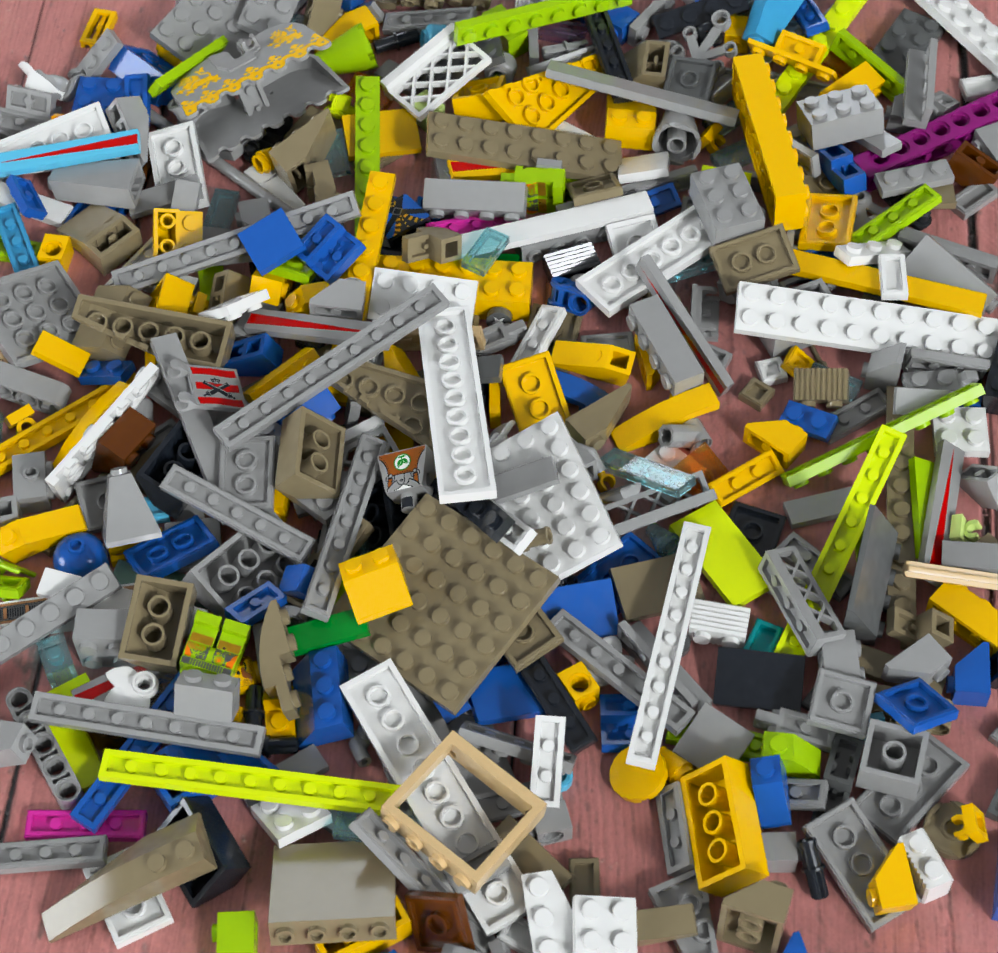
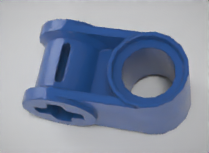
M553 277L551 279L552 291L551 296L547 299V305L564 307L566 312L576 316H583L596 306L576 287V282L565 277ZM581 297L586 301L587 305L581 301Z

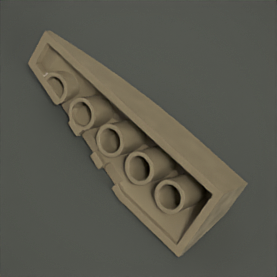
M78 294L71 316L73 320L152 355L154 353L150 345L151 338L176 332L188 363L191 365L223 368L230 359L236 337L233 322L84 294Z
M199 812L144 836L44 911L41 915L48 941L53 943L217 869L201 814Z

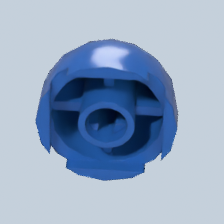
M77 532L65 536L57 544L53 552L54 569L84 577L104 563H107L110 567V557L106 547L98 537L90 533Z

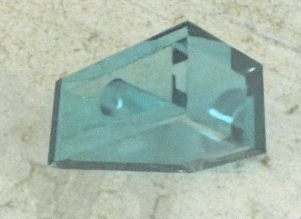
M64 632L42 639L36 643L52 689L78 676Z

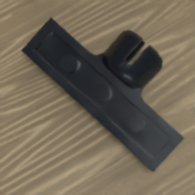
M699 0L652 16L659 40L681 34L687 26L695 27L698 34L697 43L700 47L713 27L711 17L714 12L726 10L731 17L749 11L750 7L747 0ZM722 32L714 42L713 48L722 44L724 39Z

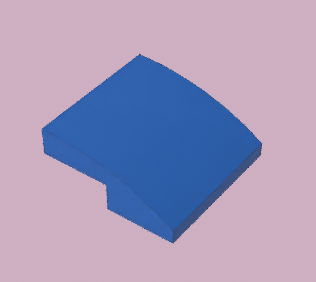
M326 213L301 239L306 250L296 255V257L331 285L339 279L367 248L361 241L346 231L339 222Z
M600 694L602 753H620L630 745L639 707L623 694Z

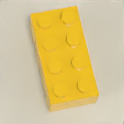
M724 755L681 777L680 783L698 889L724 897L729 895V893L731 894L768 877V865L748 764Z

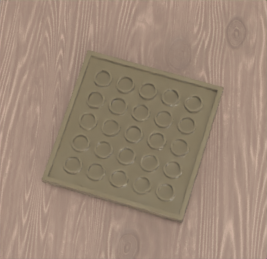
M426 493L382 546L385 547L393 544L404 571L413 605L368 621L371 636L347 643L378 664L391 658L407 684L456 716L560 584L561 580L559 576L526 555L521 554L519 556L501 541L496 543L472 521L445 504H440L439 500ZM346 591L333 606L331 615L352 609Z

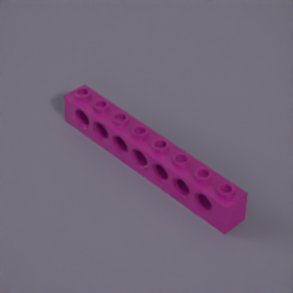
M998 89L985 97L977 98L972 103L960 106L944 116H938L935 120L928 122L926 130L915 128L905 134H899L896 138L902 141V149L884 158L870 150L855 155L853 157L854 163L866 172L867 190L865 191L869 193L877 189L874 182L875 173L937 161L954 153L965 140L971 144L975 129L998 122Z

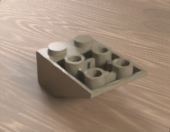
M328 108L316 113L309 122L302 127L296 128L288 138L276 143L272 150L269 151L277 175L295 194L306 187L303 165L325 160L337 136V131Z
M91 204L56 229L60 235L70 236L72 246L104 276L132 257L143 246L140 229L123 214L101 205Z

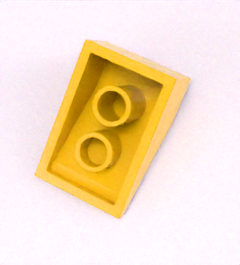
M607 94L604 138L621 141V148L652 151V138L656 129V106L637 101L614 103L611 95Z

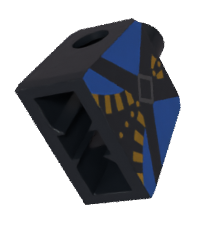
M403 194L396 199L392 196L384 234L389 247L402 250V236L416 233V228L425 227L426 223L432 222L429 214L407 194Z

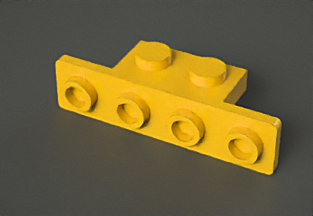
M782 29L774 47L751 38L747 40L752 54L762 53L763 57L764 55L768 56L779 65L785 66V64H789L802 74H807V72L815 74V77L823 82H829V80L835 82L838 80L835 70L820 65L827 51V47L824 44Z

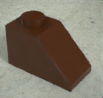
M966 140L955 151L948 162L955 176L954 182L961 186L994 184L998 180V162Z

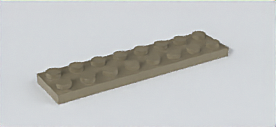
M428 112L426 157L515 170L516 166H523V169L536 168L537 158L561 160L566 178L582 180L612 172L618 179L619 165L622 164L621 141L441 112Z

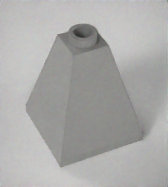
M126 466L110 469L111 474H107L101 533L106 548L109 549L161 538L162 532L130 470H127Z

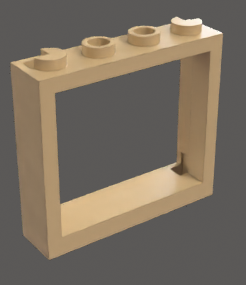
M452 730L381 806L380 818L389 826V831L393 833L398 832L403 836L411 849L416 852L421 851L429 857L430 863L439 871L445 870L450 874L458 887L462 885L473 894H476L504 860L509 857L544 817L547 803ZM447 755L525 815L477 870L473 869L399 809L402 803Z

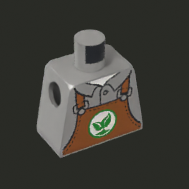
M426 444L378 456L385 492L395 504H401V511L403 513L410 514L418 504V500L422 499L426 493L432 496L434 488L430 484L435 479L436 469L434 453Z

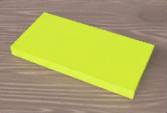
M716 500L669 526V531L678 542L684 521L711 527L701 571L727 604L744 606L770 591L757 569L762 557Z
M85 672L46 693L72 696L71 690L89 682L90 679ZM48 725L76 775L82 790L86 793L98 778L101 765L86 732Z

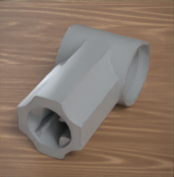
M698 418L689 419L683 424H663L658 430V441L662 447L689 448L693 454L706 451L713 441Z

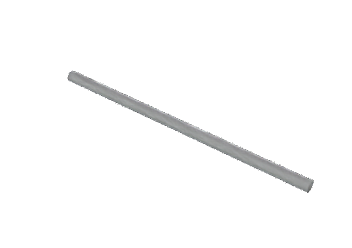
M151 109L150 123L159 129L174 126L170 121ZM200 149L202 160L207 162L204 153ZM221 157L212 163H208L256 198L268 197L269 207L274 211L282 208L285 213L294 210Z

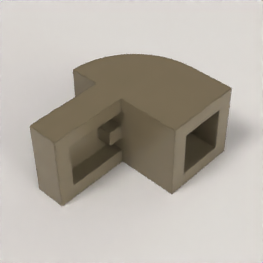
M441 227L416 228V233L402 236V261L412 263L429 258L444 264L462 259V234Z
M895 605L887 609L886 634L900 641V649L906 650L928 633L943 648L953 644L954 618L934 608L917 616Z

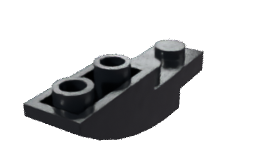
M436 477L430 486L438 492ZM490 499L451 503L496 543L500 541L516 522Z

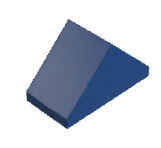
M307 564L287 565L278 589L287 596L304 600L315 568Z

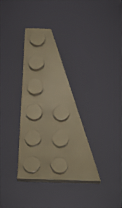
M365 362L331 385L420 445L426 444L433 451L424 378Z

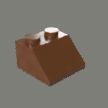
M130 406L97 441L91 469L95 472L110 473L112 468L121 466L133 467L140 457L139 453L143 449L148 450L156 439L154 433L157 424Z

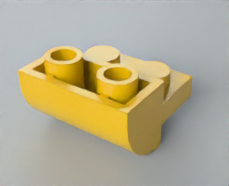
M163 208L153 209V257L203 241V212Z

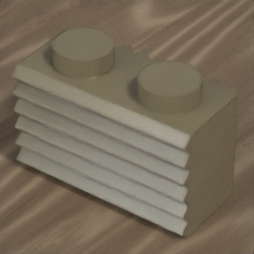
M794 368L793 401L816 408V404H826V407L831 409L842 408L843 404H849L850 372L848 368Z

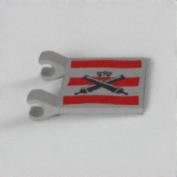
M179 359L171 360V368L166 370L168 377L176 379L187 376L191 394L188 392L179 393V401L176 400L174 402L177 411L184 412L192 409L238 412L246 406L237 369L191 365Z

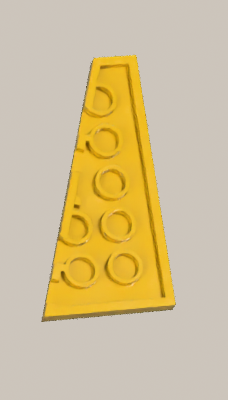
M596 54L584 57L573 63H567L603 73ZM546 71L525 77L520 81L510 82L502 87L487 90L482 95L506 123L554 130L596 91L546 78Z

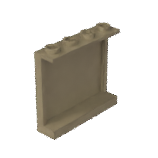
M362 841L288 844L280 849L277 845H274L268 915L271 946L397 939L396 876Z

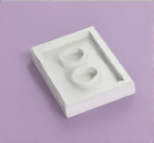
M128 848L107 857V864ZM103 867L83 868L82 870L86 879H88ZM162 894L104 919L117 950L174 923Z

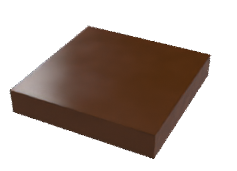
M409 890L404 895L417 951L441 953L445 943L475 950L463 893Z

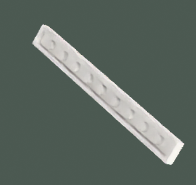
M687 521L683 523L625 764L655 771L711 527Z

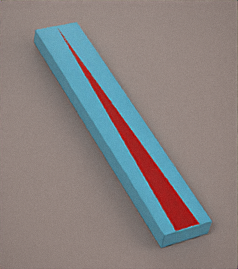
M138 129L3 152L0 153V178L141 154L140 132Z

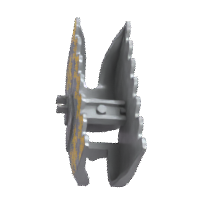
M295 22L280 24L264 30L255 36L252 33L249 34V40L239 39V42L236 43L240 55L239 58L234 60L228 52H220L207 57L208 59L188 71L172 88L171 94L175 103L179 104L188 120L196 117L201 107H212L194 123L199 147L204 153L207 162L212 163L220 157L219 153L222 150H237L241 146V141L245 138L251 140L260 138L263 135V129L266 127L273 129L281 127L285 123L284 119L287 116H302L305 114V108L308 105H323L327 102L329 94L341 95L348 92L350 87L318 56L309 54V51L313 49L320 51L331 47V41L320 36L304 24ZM236 95L239 96V99L235 100L234 97Z

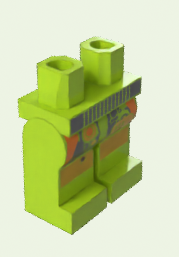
M516 166L515 173H501L500 181L526 182L528 188L526 214L538 212L553 213L556 212L557 205L567 201L565 169L533 167L523 169V166Z
M197 610L189 639L179 662L180 674L182 670L196 669L202 673L215 675L224 673L234 677L250 640L251 626L226 618L222 627V617Z

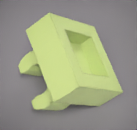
M963 514L952 515L949 539L951 541L976 542L980 539V536L977 532H972L981 530L982 525L978 520L967 521Z

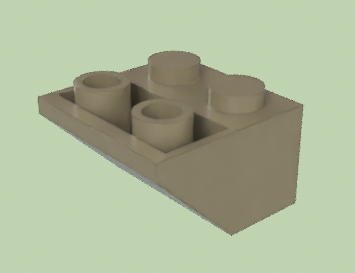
M646 40L624 53L634 82L663 89L668 73L671 42Z

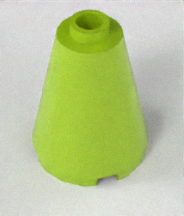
M362 23L356 24L333 40L331 47L313 54L318 56L337 75L379 68L369 39L364 33L365 30Z

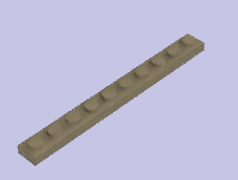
M903 386L886 387V424L903 416L893 414L894 387L903 388ZM913 428L905 432L908 436L886 480V519L898 532L896 543L902 544L899 559L892 561L891 569H896L893 586L887 585L886 595H891L889 608L895 605L916 615V579L903 576L902 571L905 561H916L908 462L909 459L914 457Z

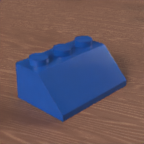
M124 45L112 60L108 69L116 74L115 78L148 73L151 76L152 85L156 79L173 69L174 66L160 58L150 49ZM175 85L157 97L151 96V104L157 107L168 105L174 99L171 90Z
M336 645L308 652L292 670L294 680H292L293 690H297L302 705L297 708L300 718L295 719L299 750H303L312 744L320 746L355 737L353 713L339 687L349 681L348 660Z

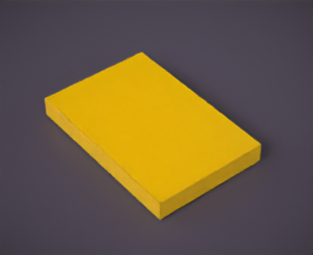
M406 109L380 111V158L421 153L422 148L416 118ZM355 114L341 115L348 160L355 161Z
M810 193V199L806 200L808 217L804 218V228L800 229L798 250L834 252L836 245H846L851 242L858 195Z
M549 350L503 365L502 382L519 432L557 411L564 423L566 418L571 416Z

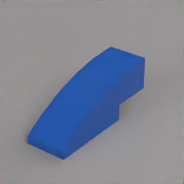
M843 144L815 150L819 154L821 170L841 194L853 195L867 190L866 172L854 163L853 153Z

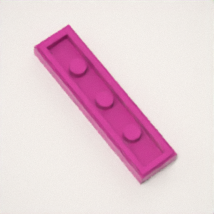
M28 810L24 833L25 841L107 835L109 842H137L146 836L148 813L147 810H113L94 834L70 818L72 810Z

